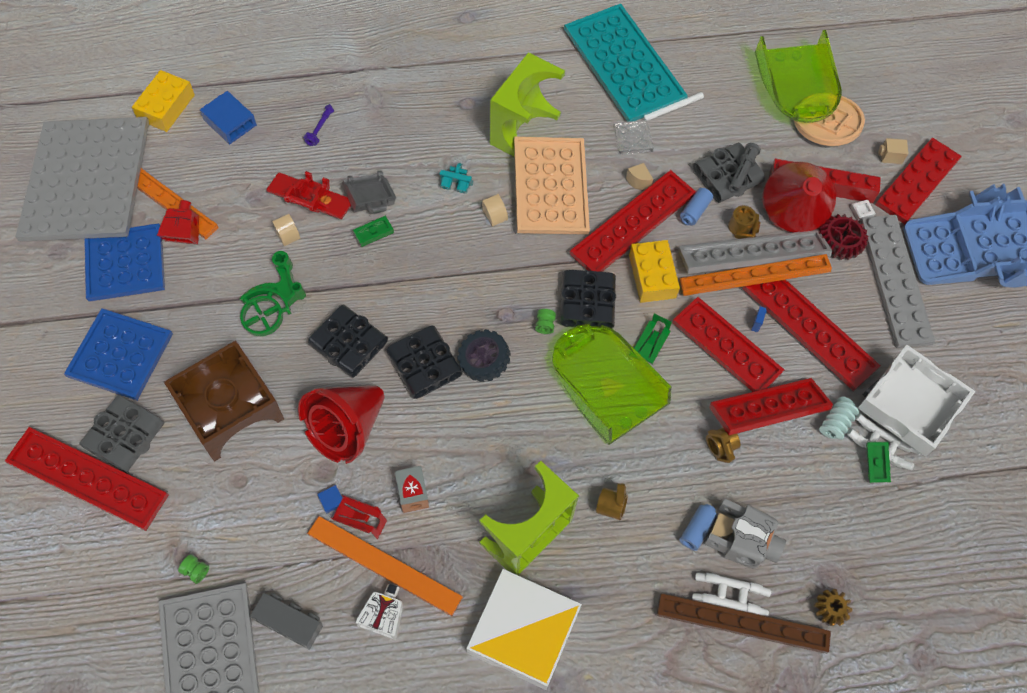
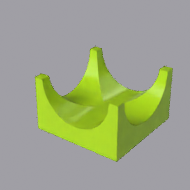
M528 52L490 100V145L514 157V137H517V130L524 122L528 124L532 118L548 117L558 120L561 111L554 108L544 98L539 88V82L549 78L561 80L565 76V70Z
M542 461L536 464L534 469L541 477L544 491L538 485L531 491V494L536 498L540 506V510L532 518L517 524H504L491 519L485 514L479 520V523L496 541L494 542L485 536L480 541V545L507 571L518 576L572 521L579 497L575 491Z

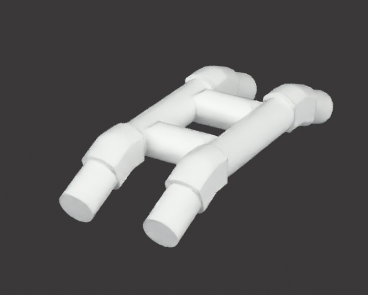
M861 413L855 416L861 426L872 432L868 440L852 428L849 429L847 435L856 444L867 449V442H877L879 437H882L891 442L889 445L890 463L900 468L913 470L914 463L906 461L894 455L897 447L918 455L921 454L900 438L880 428Z
M696 573V581L719 584L717 596L693 593L692 600L768 617L769 611L767 609L747 603L748 592L770 597L771 589L757 583L740 581L717 574ZM727 586L740 589L738 601L726 599Z

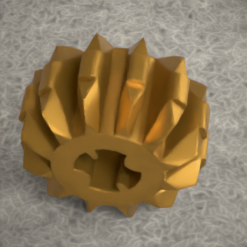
M833 589L831 592L825 590L823 595L817 596L819 602H816L814 607L820 609L816 612V615L823 616L822 623L829 621L830 626H834L836 623L841 626L844 624V620L848 621L850 619L848 613H851L853 609L847 606L851 603V600L844 599L845 593L842 592L838 595L837 589Z

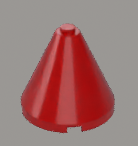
M793 162L780 167L769 177L763 190L762 203L764 210H766L770 218L769 220L779 229L788 233L807 232L818 229L831 217L836 204V191L831 178L820 167L807 162Z
M376 385L328 387L310 390L302 396L298 405L299 420H304L308 428L304 432L311 444L329 460L336 463L343 460L346 464L354 461L364 450L384 402V391Z

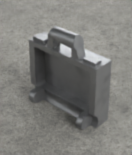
M382 170L377 171V174L357 178H353L351 175L343 180L342 187L354 212L369 210L371 214L385 212L387 206L395 204L396 196L387 178L384 177Z

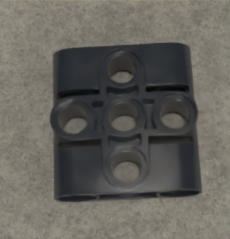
M565 270L562 273L560 324L565 327L614 328L616 275L610 272Z
M343 304L310 336L308 345L328 359L331 365L337 366L351 378H354L385 346L388 336L370 324L365 316L358 315ZM337 328V330L334 332L330 331L331 329ZM347 339H352L350 342H344ZM360 350H367L365 353H358ZM335 352L339 353L337 356H331Z
M434 325L426 327L390 345L386 349L387 354L399 373L400 379L404 381L413 399L421 398L458 379L463 374L450 352L449 345L444 342ZM413 345H419L418 348H412ZM441 351L445 352L444 355H438L437 353ZM422 360L429 361L426 364L420 363ZM404 369H411L410 372H403ZM432 375L438 376L436 379H430L429 377Z

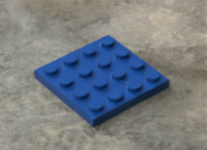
M160 223L131 227L128 237L85 238L86 299L88 302L165 290L162 239L157 236L161 226Z
M101 308L64 375L68 378L138 401L173 333L170 330Z

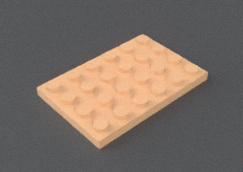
M514 137L517 233L589 235L584 138Z

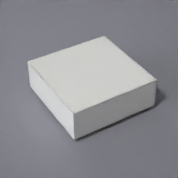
M868 199L853 203L850 206L854 216L859 221L862 217H874L876 214Z

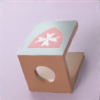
M417 466L395 471L403 513L429 508L422 467Z

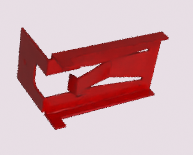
M343 496L333 518H331L334 521L368 534L371 532L377 540L387 522L379 507H373ZM345 503L348 504V505H350V506H352V507H354L355 509H357V510H359V511H361V512H363V513H360V512H358V511L353 510L352 508L346 506ZM369 515L377 517L380 523L375 529L373 526L353 519L367 522L370 518Z

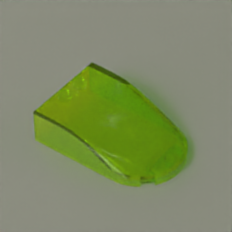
M822 31L816 45L767 49L764 36H760L755 50L757 65L763 84L776 107L787 117L804 123L822 121L832 115L840 103L842 89L827 31Z
M590 324L580 325L565 332L555 343L552 362L557 377L577 408L608 445L670 404L672 387L615 330L603 325L601 327L590 326Z

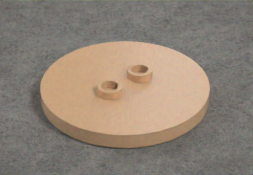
M821 93L809 96L799 103L795 111L794 123L797 130L808 140L826 146H840L848 144L859 137L864 127L865 117L861 108L852 100L837 94Z

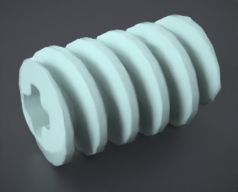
M839 397L830 410V414L827 415L826 420L820 426V432L828 438L842 440L844 434L848 432V428L851 427V422H854L855 416L859 414V410L855 407L854 402L847 397Z

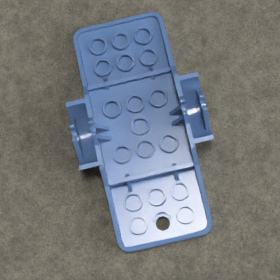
M993 184L976 196L973 191H969L972 204L953 213L913 219L904 226V234L918 278L926 285L970 282L978 277L998 276L1000 284L1004 287L1027 286V200L1024 199L1020 187L1007 194L1005 184H1002L999 188H996L995 184Z

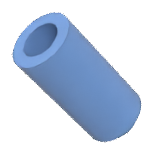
M699 188L682 211L680 218L684 224L695 225L713 200V194L708 189Z
M708 504L699 505L679 539L684 546L693 551H698L718 516L715 508Z

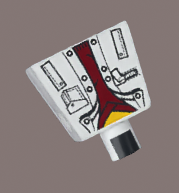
M388 584L384 594L373 592L356 620L357 626L396 640L403 611V602L396 599L400 588Z

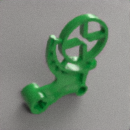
M277 251L272 256V262L281 276V280L277 283H264L255 286L239 298L240 301L246 303L241 310V323L245 330L254 336L261 337L274 333L283 321V313L292 314L290 306L297 300H302L306 297V292L301 283L294 282L291 272L293 264L288 254L284 251ZM272 295L280 298L286 307L281 308L280 304L272 298ZM268 301L274 303L275 306L263 312L267 317L279 311L278 319L272 327L269 326L265 317H262L261 320L266 330L254 331L248 328L260 321L258 315L245 321L246 313L252 305H254L258 314L262 315L263 313L258 302Z

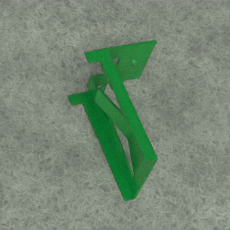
M654 313L652 321H649L631 355L634 354L653 365L666 339L670 335L672 322ZM657 321H660L665 324V327L661 334L660 332L654 330L653 334L648 339ZM659 336V338H658V340H657V342H656V345H655V347H654V349H653V352H652V354H651V356H650V358H649V355H650L651 350H652V348H653V346H654V343H655L657 337Z

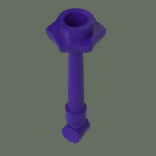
M330 104L325 106L326 110L323 112L313 133L307 132L303 136L306 144L316 146L320 140L317 137V133L330 114L334 112Z

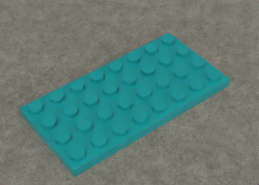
M621 3L564 25L565 32L628 124L688 97Z

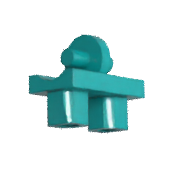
M459 162L456 167L450 166L449 171L441 170L439 174L441 177V188L451 190L452 182L458 183L457 191L464 194L467 193L469 186H472L474 181L471 176H467L468 170L462 169V163Z

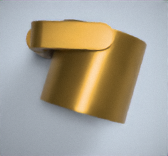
M738 206L735 208L728 223L730 232L737 239L756 237L761 224L759 222V214L755 213L749 206Z
M722 427L718 430H709L706 436L707 445L717 461L730 463L735 459L733 451L741 446L738 434L728 435Z
M618 483L617 491L603 488L599 496L596 513L621 520L628 500L625 484Z

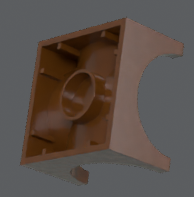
M236 340L164 381L172 397L214 462L221 458V450L226 442L243 428L262 420H274L277 423L284 420L275 398Z

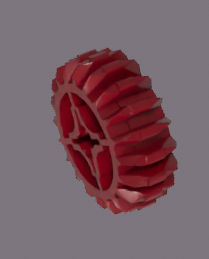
M839 214L835 215V217L831 216L819 228V234H822V238L830 246L833 258L838 256L840 260L844 258L849 260L852 257L855 259L858 255L862 254L867 246L869 237L866 235L867 230L863 229L864 224H859V219L853 220L852 216L846 217V214L842 215V217Z

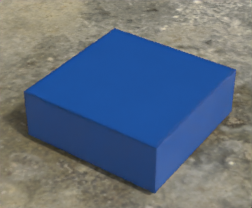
M759 307L751 331L758 332L767 311L766 308Z
M336 485L317 494L326 514L337 509L343 499Z

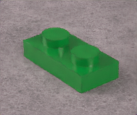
M386 215L353 229V234L361 247L394 233V229Z
M867 442L869 483H890L889 443Z

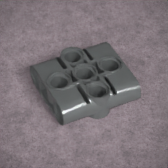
M739 142L724 149L717 148L713 154L693 163L695 174L706 189L713 194V198L718 203L734 196L740 197L746 190L765 181L764 172L755 163L754 166L750 167L740 191L734 193L729 190L728 187L740 165V157L745 153L744 146Z
M117 395L104 412L95 416L94 425L80 441L79 445L127 473L140 455L149 451L150 442L165 423L154 414ZM138 415L137 418L131 420L133 416ZM122 431H125L122 436H119ZM142 440L139 445L135 446L137 441ZM113 447L110 452L106 453L107 449Z

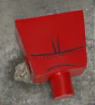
M180 200L179 209H167L157 236L165 242L198 245L199 216L190 210L191 202Z

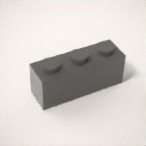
M263 593L250 617L263 626L310 650L323 627L319 622L320 618L310 612L308 615L300 612L301 608L293 603H290L289 606L282 602L283 598L274 593H271L270 596Z

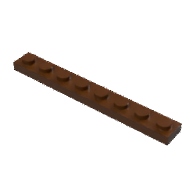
M660 594L657 616L820 653H829L831 631Z

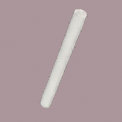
M700 92L644 116L643 121H649L703 99L704 95Z

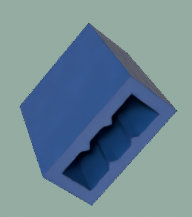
M229 91L219 95L200 109L203 120L229 145L257 126L254 115Z

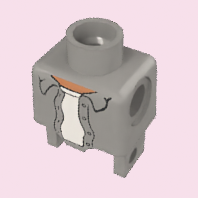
M724 498L718 510L736 518L732 526L733 534L730 542L710 533L704 544L724 553V558L752 569L758 568L765 558L777 563L786 544L785 539L774 535L778 521L749 504L743 507Z

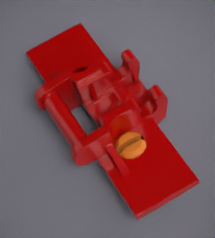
M308 171L305 172V179H296L279 172L266 189L267 192L284 198V201L287 203H295L308 208L311 212H323L341 220L351 207L348 197L329 191V179L323 177V184L313 181L312 173Z

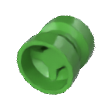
M550 309L538 310V322H536L535 330L541 334L553 333V322L555 321L556 313Z
M190 554L182 561L178 572L184 576L188 575L192 582L198 584L205 578L210 566L204 562L200 563L197 557Z

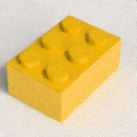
M160 70L133 104L132 109L136 117H147L149 125L168 132L195 94L190 81Z
M668 240L632 244L629 257L640 303L676 299L680 286Z

